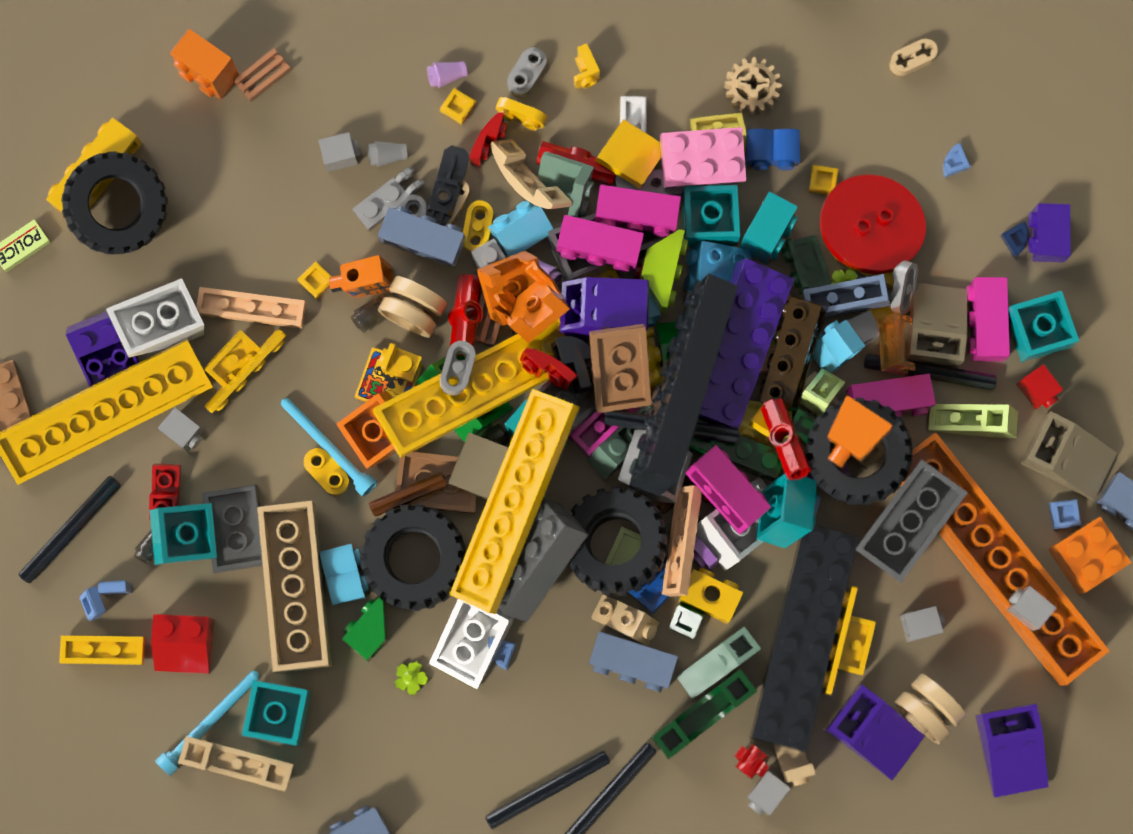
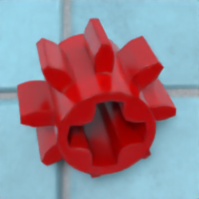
M753 744L749 749L741 746L734 756L739 761L735 767L750 779L755 774L762 778L769 769V766L765 763L768 756Z

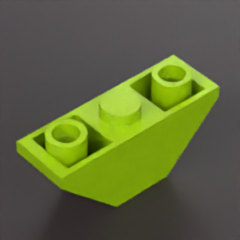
M677 230L648 248L646 252L641 280L649 281V295L661 313H666L668 306L673 307L677 291L672 290L674 280L679 281L682 265L677 263L679 255L685 256L688 240L683 239L685 230Z

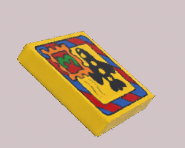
M372 347L355 394V399L367 402L376 394L382 392H389L391 397L394 398L416 387L417 384L415 382L420 377L423 364H420L414 382L410 383L383 373L381 369L382 364L379 363L382 350Z

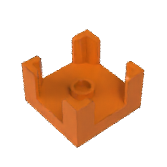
M522 251L477 269L490 319L503 326L508 324L506 319L510 317V314L497 303L493 295L504 287L516 298L536 282L525 271V268L533 261L539 265L538 257Z
M535 261L528 265L525 271L536 282L515 298L504 287L493 295L497 303L511 315L512 318L508 317L506 319L508 325L528 343L570 309L553 278Z

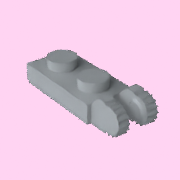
M407 167L396 178L393 177L352 209L368 231H371L383 222L388 207L396 209L405 197L415 195L424 187L426 183L422 179L415 181L406 191L401 187L404 182L414 175L415 170L413 167Z

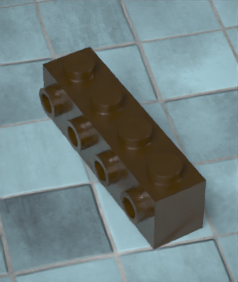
M791 297L790 301L785 303L782 316L785 317L782 327L778 328L775 335V343H777L775 352L770 354L767 362V368L769 369L767 379H763L759 389V394L762 395L761 402L765 403L771 399L781 398L784 400L787 410L793 411L798 409L828 309L827 306L796 297Z

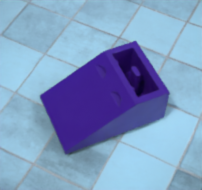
M585 277L562 282L561 294L570 308L560 317V331L565 336L576 337L584 342L590 341L589 331L644 324L646 331H648V280Z
M107 311L67 327L65 335L89 387L140 362L138 355L128 357Z
M862 684L854 689L825 729L891 781H893L925 737L885 701Z
M1037 704L975 715L994 798L1049 787L1043 730Z

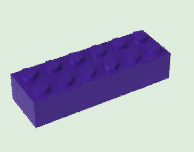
M747 258L736 262L729 281L737 285L738 289L698 419L710 424L738 429L794 282L793 278Z

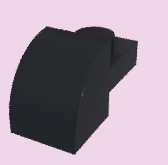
M563 336L556 338L551 343L554 358L562 362L577 375L572 384L574 392L586 391L593 381L591 369L589 366L586 367V364L592 360L590 347L576 337Z

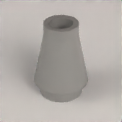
M380 141L368 144L370 165L380 167L407 159L406 144Z

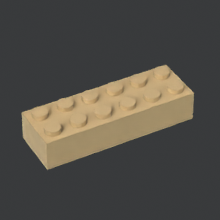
M313 501L257 507L273 672L283 673L332 667L323 569L319 553L321 549L316 504Z

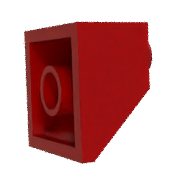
M153 614L151 646L154 671L210 674L214 619L205 616Z

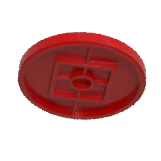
M858 175L842 181L828 194L820 213V231L829 251L841 263L862 273L887 274L894 272L895 267L902 261L911 262L925 239L926 221L918 200L900 183L880 175Z

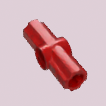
M545 141L542 142L536 161L537 165H540L543 153L550 152L593 166L592 181L609 186L613 185L615 173L596 162L597 157L593 156L590 151L579 147H570L569 149Z
M461 274L458 276L455 305L448 313V320L452 326L450 346L457 341H465L474 348L476 324L483 318V310L479 305L481 283L476 275Z
M781 398L771 399L760 408L770 432L769 439L777 450L787 478L790 481L800 480L811 471L802 448V439L794 428L784 400ZM789 435L788 440L782 443V440Z

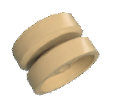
M396 276L389 287L394 297L383 298L378 312L398 326L419 336L430 338L436 327L431 317L442 316L447 302L428 288L407 278Z
M920 674L911 683V688L915 695L903 692L895 700L894 704L918 731L936 744H941L949 735V730L945 723L950 726H958L966 717V713L936 682Z

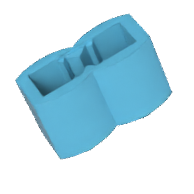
M836 320L824 329L826 334L823 332L819 335L813 359L820 369L823 368L832 374L865 347V344L847 320L840 324Z
M352 544L319 552L333 606L366 598L365 592L369 591V586L365 575L361 576L358 565H361L362 561L359 548L354 549Z

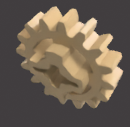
M756 57L752 58L751 63H748L744 58L742 59L741 67L734 64L732 67L733 72L727 73L726 78L729 81L725 82L724 88L729 91L726 92L725 97L726 99L733 98L731 106L739 105L740 113H743L745 109H749V114L753 115L754 110L758 109L760 114H763L764 106L771 109L774 104L772 100L778 101L780 94L777 92L781 91L782 84L776 82L779 81L780 74L773 75L775 66L772 65L767 68L765 66V59L758 64ZM748 72V74H747L746 76H744V77H739V76L742 75L743 73ZM753 83L756 89H751L749 84ZM760 96H766L762 100L757 101Z

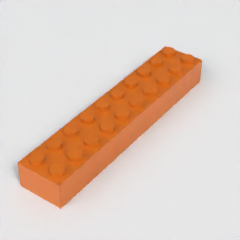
M935 432L913 449L911 466L905 481L919 462L923 460L968 492L938 532L1055 682L1059 686L1068 685L1110 652V650L938 434ZM1031 586L1056 607L1040 629L1032 631L1007 610L1011 605V602L1008 600L1018 588L1023 590Z

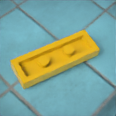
M61 636L59 663L144 665L145 637Z

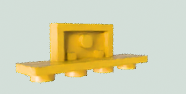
M277 329L258 347L243 331L239 330L203 368L222 386L204 407L211 413L215 410L220 411L228 403L229 399L227 397L234 390L237 392L246 384L247 379L245 378L252 371L257 372L265 364L264 358L271 351L275 353L281 348L286 334Z
M851 586L848 591H845L842 604L844 611L842 618L838 620L835 632L838 635L835 645H832L829 657L831 664L829 672L826 671L822 686L824 687L823 694L826 695L832 694L837 670L860 676L864 674L876 622L851 615L858 589L855 586Z

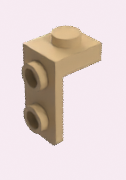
M602 595L591 617L594 621L623 633L647 647L655 637L659 622L648 614L606 595Z
M773 745L784 782L793 781L794 786L810 782L809 776L815 775V770L812 763L808 764L805 752L802 753Z

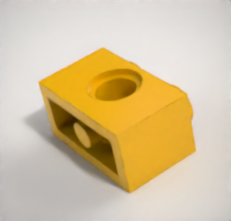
M699 568V571L693 569L690 574L688 595L680 596L678 601L706 612L705 614L726 624L730 623L743 594L742 591L738 590L739 585L726 579L722 583L713 578L714 573L704 568ZM714 587L718 590L719 598L717 601L712 602L705 598L704 591L706 588Z

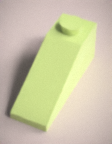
M936 404L930 409L928 430L981 437L1016 438L1018 411L1010 405Z

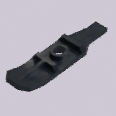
M451 145L444 150L426 209L427 216L436 219V224L442 226L452 218L466 174L469 154L464 148ZM441 192L449 194L446 200L439 199Z

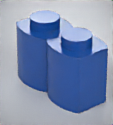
M747 130L746 166H752L753 170H766L768 166H778L779 170L784 171L793 170L794 166H799L800 130Z

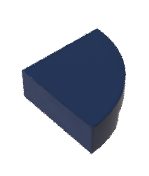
M1025 221L1001 234L1002 240L1014 258L1024 250L1027 243L1028 227Z

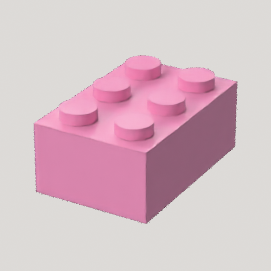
M742 127L669 132L660 135L664 188L743 183L746 181Z

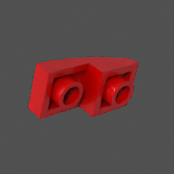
M498 112L493 116L478 135L469 156L470 165L481 167L482 160H487L491 146L487 143L491 144L492 141H499L500 138H505L508 123L505 122L504 113Z
M526 348L519 359L526 372L531 375L534 374L538 379L547 372L550 381L557 387L561 386L565 391L573 384L577 377L562 362L535 349Z
M156 463L152 465V492L149 494V510L179 506L181 465Z

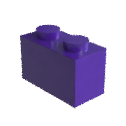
M1038 203L1032 212H1029L1028 226L1032 228V237L1029 238L1028 251L1032 253V262L1064 263L1071 256L1070 204Z

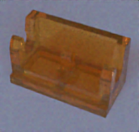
M895 312L878 319L881 371L905 375L908 374V369L915 370V363L908 362L905 358L904 328L905 323L912 324L911 316Z

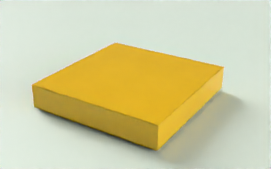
M623 119L597 156L596 162L641 189L662 158L661 143Z

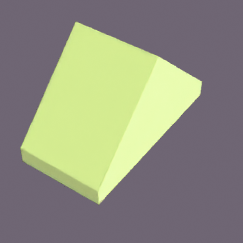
M822 368L803 392L800 404L822 416L825 413V409L830 407L837 397L845 381Z

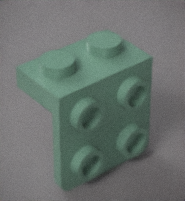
M544 152L541 157L538 179L546 187L557 186L572 201L568 216L581 218V216L585 217L590 206V202L587 199L590 197L594 182L591 181L594 167L550 152Z

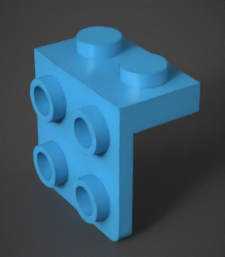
M706 241L690 247L686 256L688 275L684 281V289L686 292L692 290L698 280L701 281L708 273L729 282L736 262L745 258L751 260V253L743 248Z

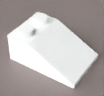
M182 278L106 308L128 357L166 349L185 339L191 341L204 335V323Z
M760 476L750 483L761 493L767 487ZM717 509L697 523V536L718 559V563L724 571L763 543V541L757 540L759 518L740 535Z
M458 599L429 664L478 689L514 618L504 615L499 608L496 615H493ZM489 635L490 638H495L490 649L488 647Z

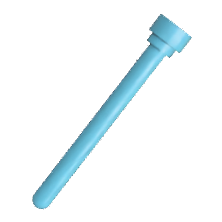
M289 398L281 400V406L354 480L355 490L362 497L368 495L377 486L378 481L371 474L361 473Z
M251 671L188 736L200 739L252 686L253 680L257 681L259 679V672ZM185 739L172 752L169 750L166 754L162 753L155 760L170 776L179 768L177 765L179 764L178 761Z

